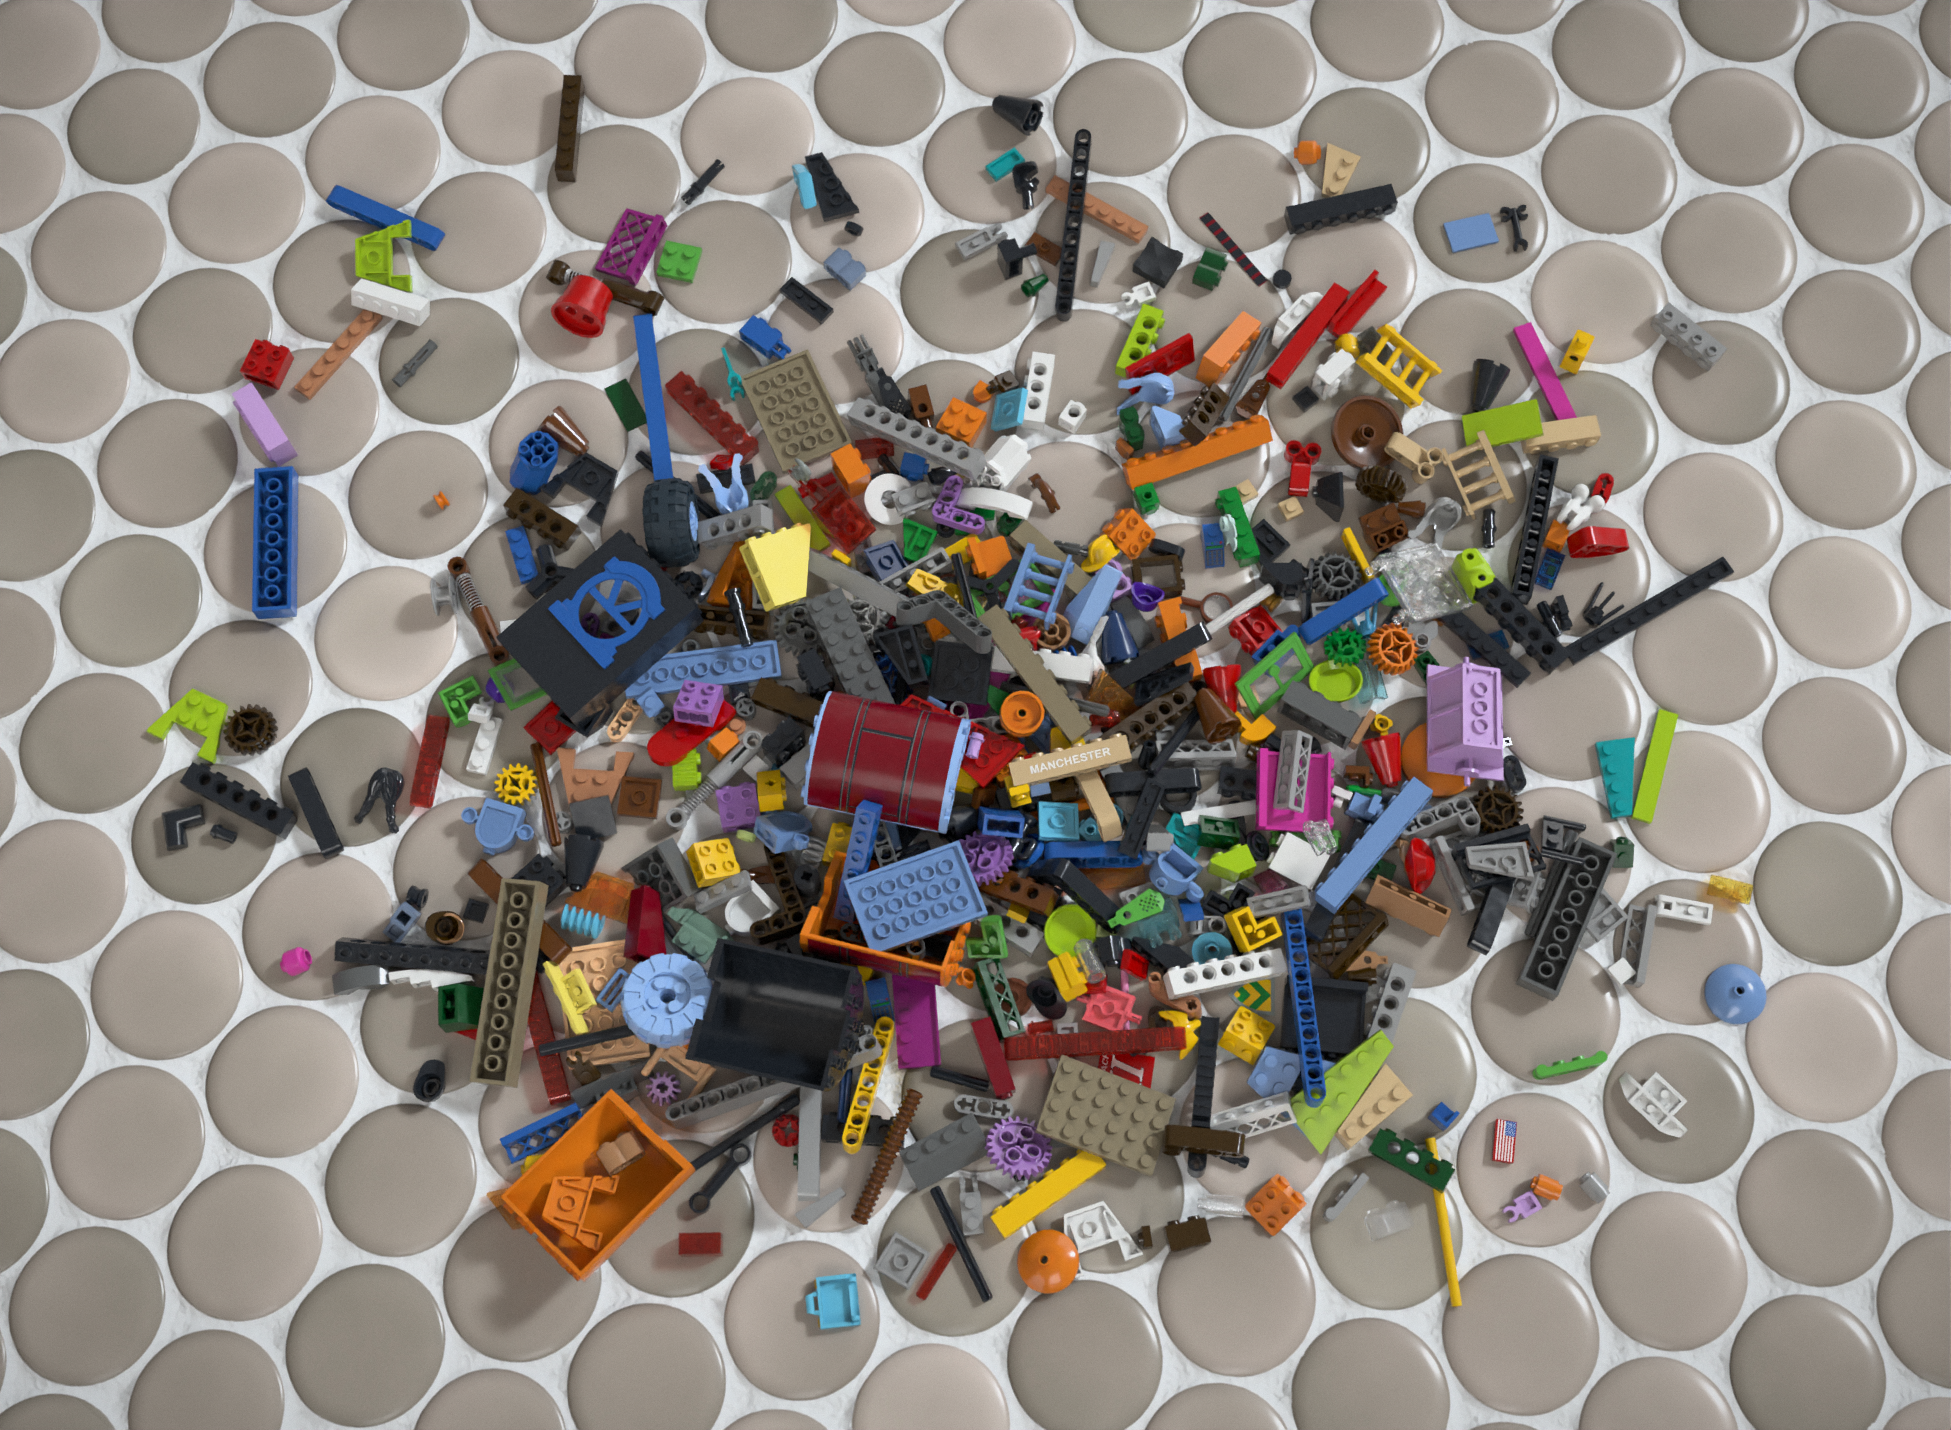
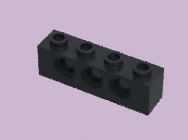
M829 1112L828 1115H823L822 1143L842 1144L843 1133L838 1131V1127L842 1123L837 1120V1112ZM870 1115L867 1125L870 1127V1131L865 1134L862 1146L883 1147L882 1144L886 1142V1136L880 1135L879 1130L884 1126L890 1128V1125L894 1124L893 1119H896V1117L892 1116L888 1120L882 1119V1116ZM854 1120L852 1123L854 1125H860L862 1124V1121ZM855 1139L847 1140L848 1144H855L857 1142ZM905 1139L901 1141L902 1146H899V1148L904 1149Z

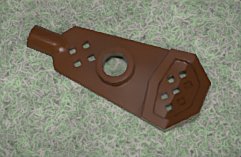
M1267 373L1263 379L1257 380L1235 405L1236 412L1240 417L1247 420L1254 415H1258L1270 389L1269 382L1265 380ZM1253 393H1258V394H1259V397H1258V398H1254V397L1252 396V394H1253Z

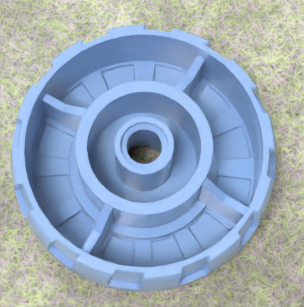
M664 953L650 956V959L639 962L632 969L628 979L626 978L621 991V1010L624 1020L636 1037L646 1044L650 1043L656 1045L657 1048L670 1049L672 1046L681 1047L687 1045L690 1042L696 1018L704 1020L713 987L712 981L707 978L705 969L698 962L691 961L685 955L677 953L664 955Z

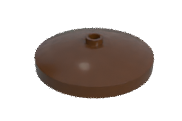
M1368 395L1354 397L1342 404L1336 411L1331 423V438L1338 455L1347 464L1359 470L1363 469L1364 466L1368 467V465L1385 467L1395 460L1384 451V447L1394 432L1403 434L1402 423L1395 410L1382 399Z

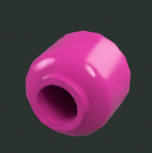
M296 947L284 952L282 961H280V967L283 972H287L290 976H296L309 970L310 964H312V957L307 949Z

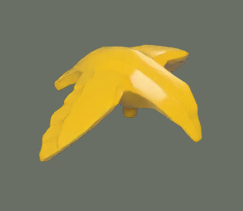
M1159 1011L1160 1017L1170 1020L1174 1028L1169 1032L1157 1035L1156 1043L1160 1047H1165L1173 1041L1180 1040L1182 1048L1179 1053V1059L1182 1060L1198 1041L1194 1031L1200 1027L1201 1021L1197 1019L1188 1021L1186 1012Z

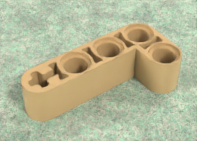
M1097 770L1075 775L1097 822L1103 842L1122 836L1123 832L1119 816Z

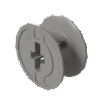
M449 576L448 586L437 587L435 579L431 578V598L436 616L440 615V606L451 605L453 612L456 614L458 612V600L453 577Z

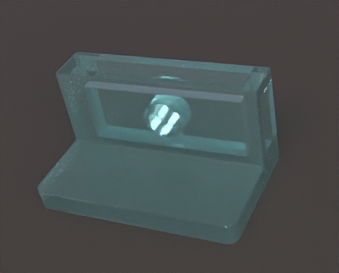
M1364 660L1355 665L1359 668L1363 677L1362 688L1357 694L1360 704H1366L1374 699L1385 700L1388 698L1381 671H1377L1378 665L1373 666L1372 661Z

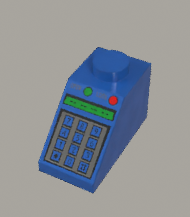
M1219 523L1203 524L1200 535L1205 569L1224 567V539Z
M885 977L865 982L875 1025L881 1017H889L895 1021Z

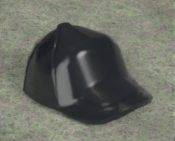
M433 1059L423 1063L413 1085V1093L417 1099L424 1102H434L443 1094L446 1085L443 1061Z

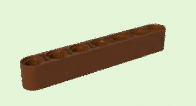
M481 858L467 874L498 905L503 877L487 861ZM543 919L539 948L554 963L559 965L573 949Z

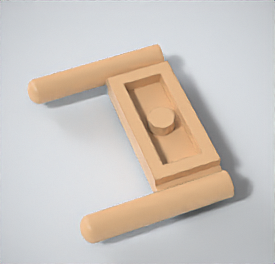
M672 1046L670 1049L657 1048L642 1069L641 1074L648 1076L658 1060L662 1058L698 1082L688 1096L690 1098L702 1092L716 1069L705 1063L685 1059L687 1049L682 1046Z

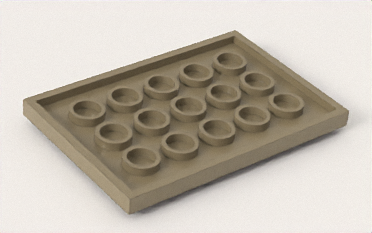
M808 349L741 376L743 389L783 474L790 472L789 469L791 467L799 465L795 462V458L800 459L807 465L829 456L834 451L850 443L853 446L852 440Z
M1061 1055L1035 1132L1151 1177L1163 1143L1165 1125L1169 1124L1176 1098Z

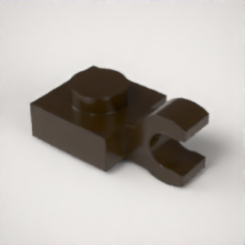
M1009 370L996 375L993 380L989 381L990 386L986 387V390L989 394L999 390L1005 393L1018 389L1020 384Z

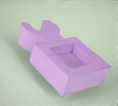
M1532 1190L1512 1201L1515 1207L1507 1206L1502 1210V1213L1511 1211L1513 1217L1508 1220V1223H1512L1517 1220L1519 1214L1525 1219L1542 1209Z

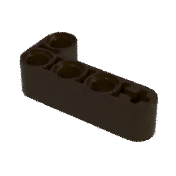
M1169 1124L1165 1125L1162 1153L1178 1156L1181 1154V1151L1241 1158L1244 1156L1246 1136L1238 1132Z

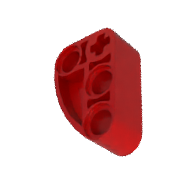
M1588 526L1571 534L1566 540L1571 558L1608 556L1625 552L1630 548L1626 530L1620 528Z

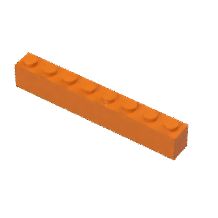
M1254 415L1249 420L1237 421L1232 426L1215 429V432L1209 433L1196 446L1185 439L1180 444L1165 446L1162 450L1148 452L1143 457L1130 458L1126 463L1122 464L1126 483L1134 490L1135 487L1151 482L1154 483L1271 442L1273 438L1269 421L1262 415Z

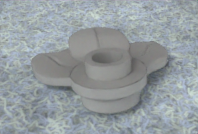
M1413 615L1408 627H1402V629L1408 628V634L1413 633L1411 638L1412 640H1417L1414 646L1419 648L1418 651L1429 649L1431 640L1436 638L1438 634L1436 621H1431L1425 625L1416 615ZM1418 640H1422L1424 645H1420Z

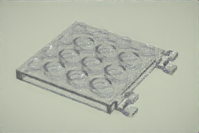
M1437 542L1378 555L1375 561L1370 563L1371 567H1367L1364 570L1367 576L1381 571L1400 603L1402 610L1398 611L1399 615L1392 618L1395 625L1401 624L1408 619L1411 624L1470 610L1473 607L1471 600Z

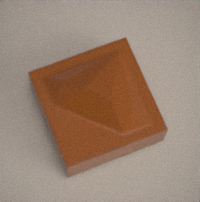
M1120 437L1116 441L1115 449L1124 459L1133 458L1134 448Z

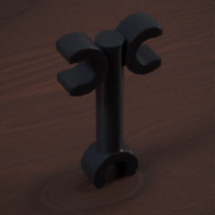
M1520 205L1518 208L1502 207L1500 209V214L1505 213L1508 215L1503 216L1501 222H1508L1510 219L1512 221L1515 236L1514 252L1517 251L1518 245H1522L1524 251L1528 247V242L1522 238L1519 220L1524 221L1528 218V214L1521 213V211L1526 210V205Z

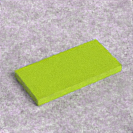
M1537 399L1462 416L1466 446L1476 443V440L1479 439L1477 433L1482 430L1485 431L1491 447L1544 436Z

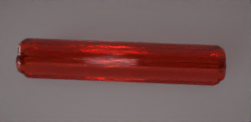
M947 1243L917 1291L916 1296L924 1301L927 1299L957 1251L956 1246Z

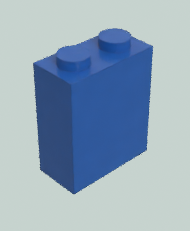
M979 806L977 827L985 835L1022 838L1025 818L1019 810Z

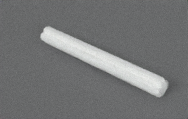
M1266 584L1208 623L1206 627L1212 635L1273 594L1275 591L1271 584Z

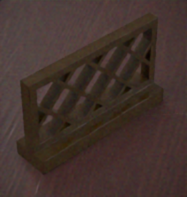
M1353 893L1337 910L1328 930H1331L1332 938H1325L1322 943H1332L1333 951L1321 952L1322 943L1310 938L1306 939L1307 947L1312 944H1318V952H1308V959L1327 972L1331 979L1338 980L1389 926L1388 918L1385 914L1377 912ZM1352 900L1358 904V910L1347 911V905ZM1370 913L1375 916L1371 921L1362 922V914ZM1359 914V922L1348 923L1347 915ZM1337 916H1345V924L1334 925L1333 920ZM1360 927L1358 935L1349 936L1348 928ZM1334 929H1346L1345 937H1334ZM1346 941L1347 946L1343 950H1335V942ZM1333 955V961L1326 966L1322 962L1321 956Z

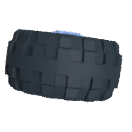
M681 478L655 480V482L648 484L644 490L642 514L647 551L650 558H654L663 568L687 566L695 562L700 553V544L698 543V522L700 521L695 490L689 481H683Z

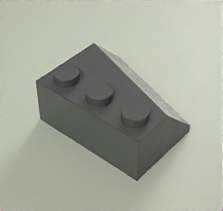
M673 837L657 844L621 867L625 873L629 872L634 878L633 882L637 886L647 885L659 892L662 912L702 890L701 887L698 888L694 874Z

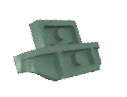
M672 906L667 913L671 919L682 926L671 942L703 964H706L714 953L717 938L734 941L728 931L722 929L696 910Z

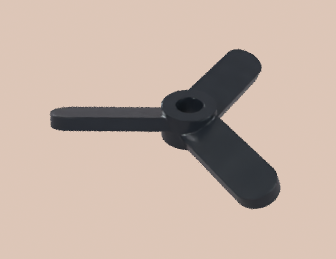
M1313 558L1309 559L1307 570L1302 572V623L1310 619L1313 589L1312 574L1315 560Z
M1011 559L991 579L983 580L967 576L970 589L984 592L990 609L995 605H998L1001 609L1002 606L998 594L999 587L1018 570L1020 562L1017 559ZM955 575L954 578H953V582H954L955 585L958 586L957 579H956V575ZM990 585L994 586L991 590L987 589Z

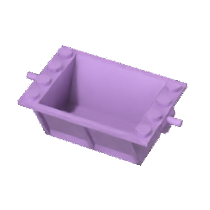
M1463 657V663H1459L1452 668L1427 665L1428 772L1464 776V786H1470V777L1494 781L1504 780L1502 675L1499 668L1469 663V657Z

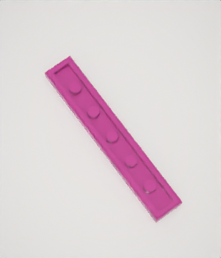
M1529 322L1515 327L1513 333L1555 420L1577 418L1532 323Z

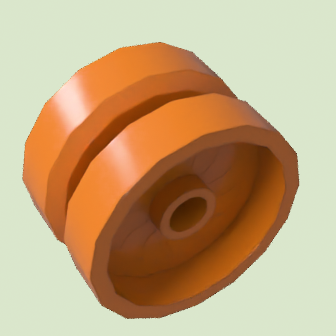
M1017 691L1010 694L1004 700L999 713L1002 728L1006 733L1019 738L1031 736L1035 733L1044 719V707L1041 700L1029 691ZM1021 711V713L1024 712L1026 715L1021 717L1018 713Z

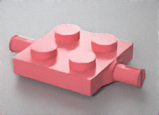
M1107 986L1106 994H1091L1090 997L1082 994L1076 998V1001L1086 1004V1011L1082 1018L1083 1021L1121 1035L1128 1020L1140 1024L1142 1016L1132 1013L1136 997Z

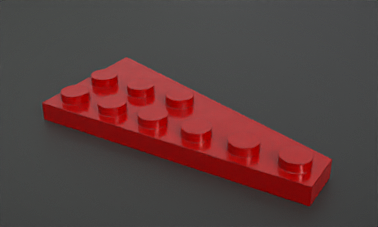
M912 694L901 704L902 706L956 716L952 712L938 708L932 703ZM971 721L965 754L960 768L984 789L1025 748V745L1009 740L1007 737L998 735L988 728ZM972 732L984 735V742L981 744L978 759L966 756L970 742L969 736L972 735Z

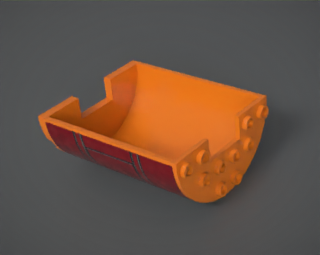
M836 851L824 878V891L817 907L812 906L800 933V948L803 949V952L947 987L952 977L957 976L959 970L958 961L962 962L964 950L962 948L965 945L966 934H969L971 922L957 926L954 931L946 930L943 933L944 935L952 936L943 962L927 958L918 961L910 959L908 955L882 952L846 943L843 940L838 941L822 937L825 930L835 929L840 932L841 927L849 923L833 918L847 853ZM871 860L869 872L879 869L877 861ZM856 918V920L853 922V924H858V925H859V922H858V920H857V918ZM852 930L846 933L847 937L853 934ZM858 931L859 935H857L858 940H860L861 931Z

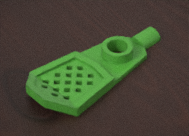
M1148 889L1116 911V917L1108 920L1111 928L1118 924L1126 926L1162 912L1165 900L1160 892ZM1128 912L1131 914V917L1126 919L1123 914Z

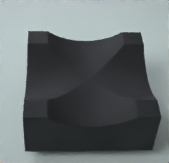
M1151 237L1145 249L1133 264L1132 272L1165 288L1183 261L1184 253L1171 249L1156 238Z

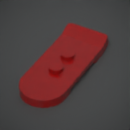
M723 700L713 727L677 722L674 718L648 741L647 750L649 758L653 763L664 767L680 763L698 745L713 733L726 726L735 716L736 709Z

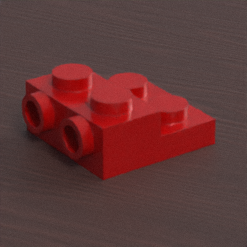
M1261 604L1235 618L1228 627L1231 637L1237 638L1241 643L1242 650L1251 656L1277 629L1283 632Z

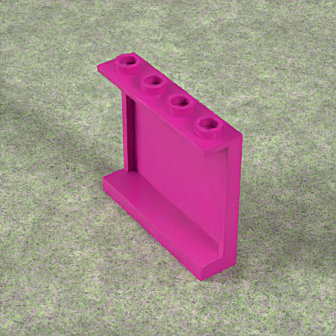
M1260 748L1257 751L1255 830L1327 834L1330 828H1333L1334 823L1333 817L1330 816L1331 809L1334 806V798L1331 797V789L1334 787V778L1331 777V770L1334 769V758H1331V752H1328L1326 755L1310 754L1304 812L1297 813L1289 809L1277 810L1273 808L1280 752L1268 751V748ZM1301 758L1299 759L1300 767H1302ZM1297 777L1298 787L1300 785L1299 777ZM1295 796L1294 805L1297 806L1298 800Z

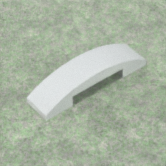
M973 487L962 489L956 506L971 510L979 507L1008 513L1009 517L1027 520L1033 502L1008 492Z

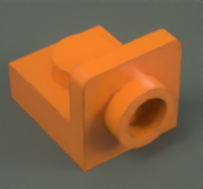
M936 618L921 622L925 624L933 642L951 633Z

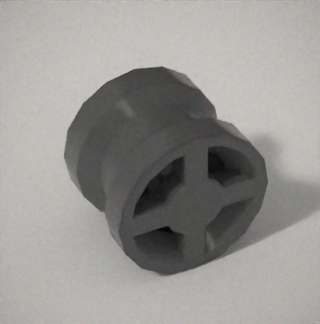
M743 698L737 702L736 711L738 717H741L744 721H750L755 718L756 708L751 699Z

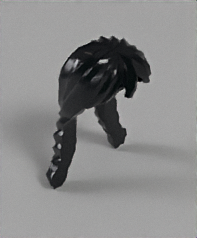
M384 767L374 772L368 784L367 796L363 806L354 817L355 823L361 824L363 818L372 809L375 800L381 797L385 803L389 832L395 834L399 832V827L395 822V807L405 786L403 775L399 771Z

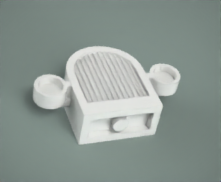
M754 880L751 881L752 890L732 898L726 906L725 917L727 924L724 928L731 935L735 933L739 936L750 937V926L754 922L781 913L780 908Z

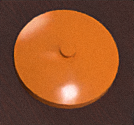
M1427 723L1416 727L1407 736L1401 749V768L1407 781L1410 782L1415 777L1433 790L1432 797L1435 798L1453 797L1469 787L1464 786V776L1427 771ZM1470 777V785L1475 778Z

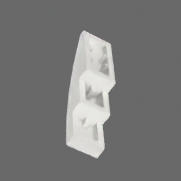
M415 969L388 973L389 980L393 984L410 981L414 988L432 985L436 992H438V986L476 984V980L472 976L451 971Z

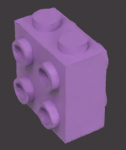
M684 680L673 707L675 721L713 727L724 700L723 686Z
M743 782L736 787L723 786L720 790H715L724 833L755 827L756 817L761 816L755 783Z

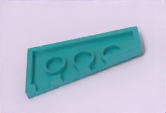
M1635 737L1595 743L1611 819L1630 817L1632 815Z

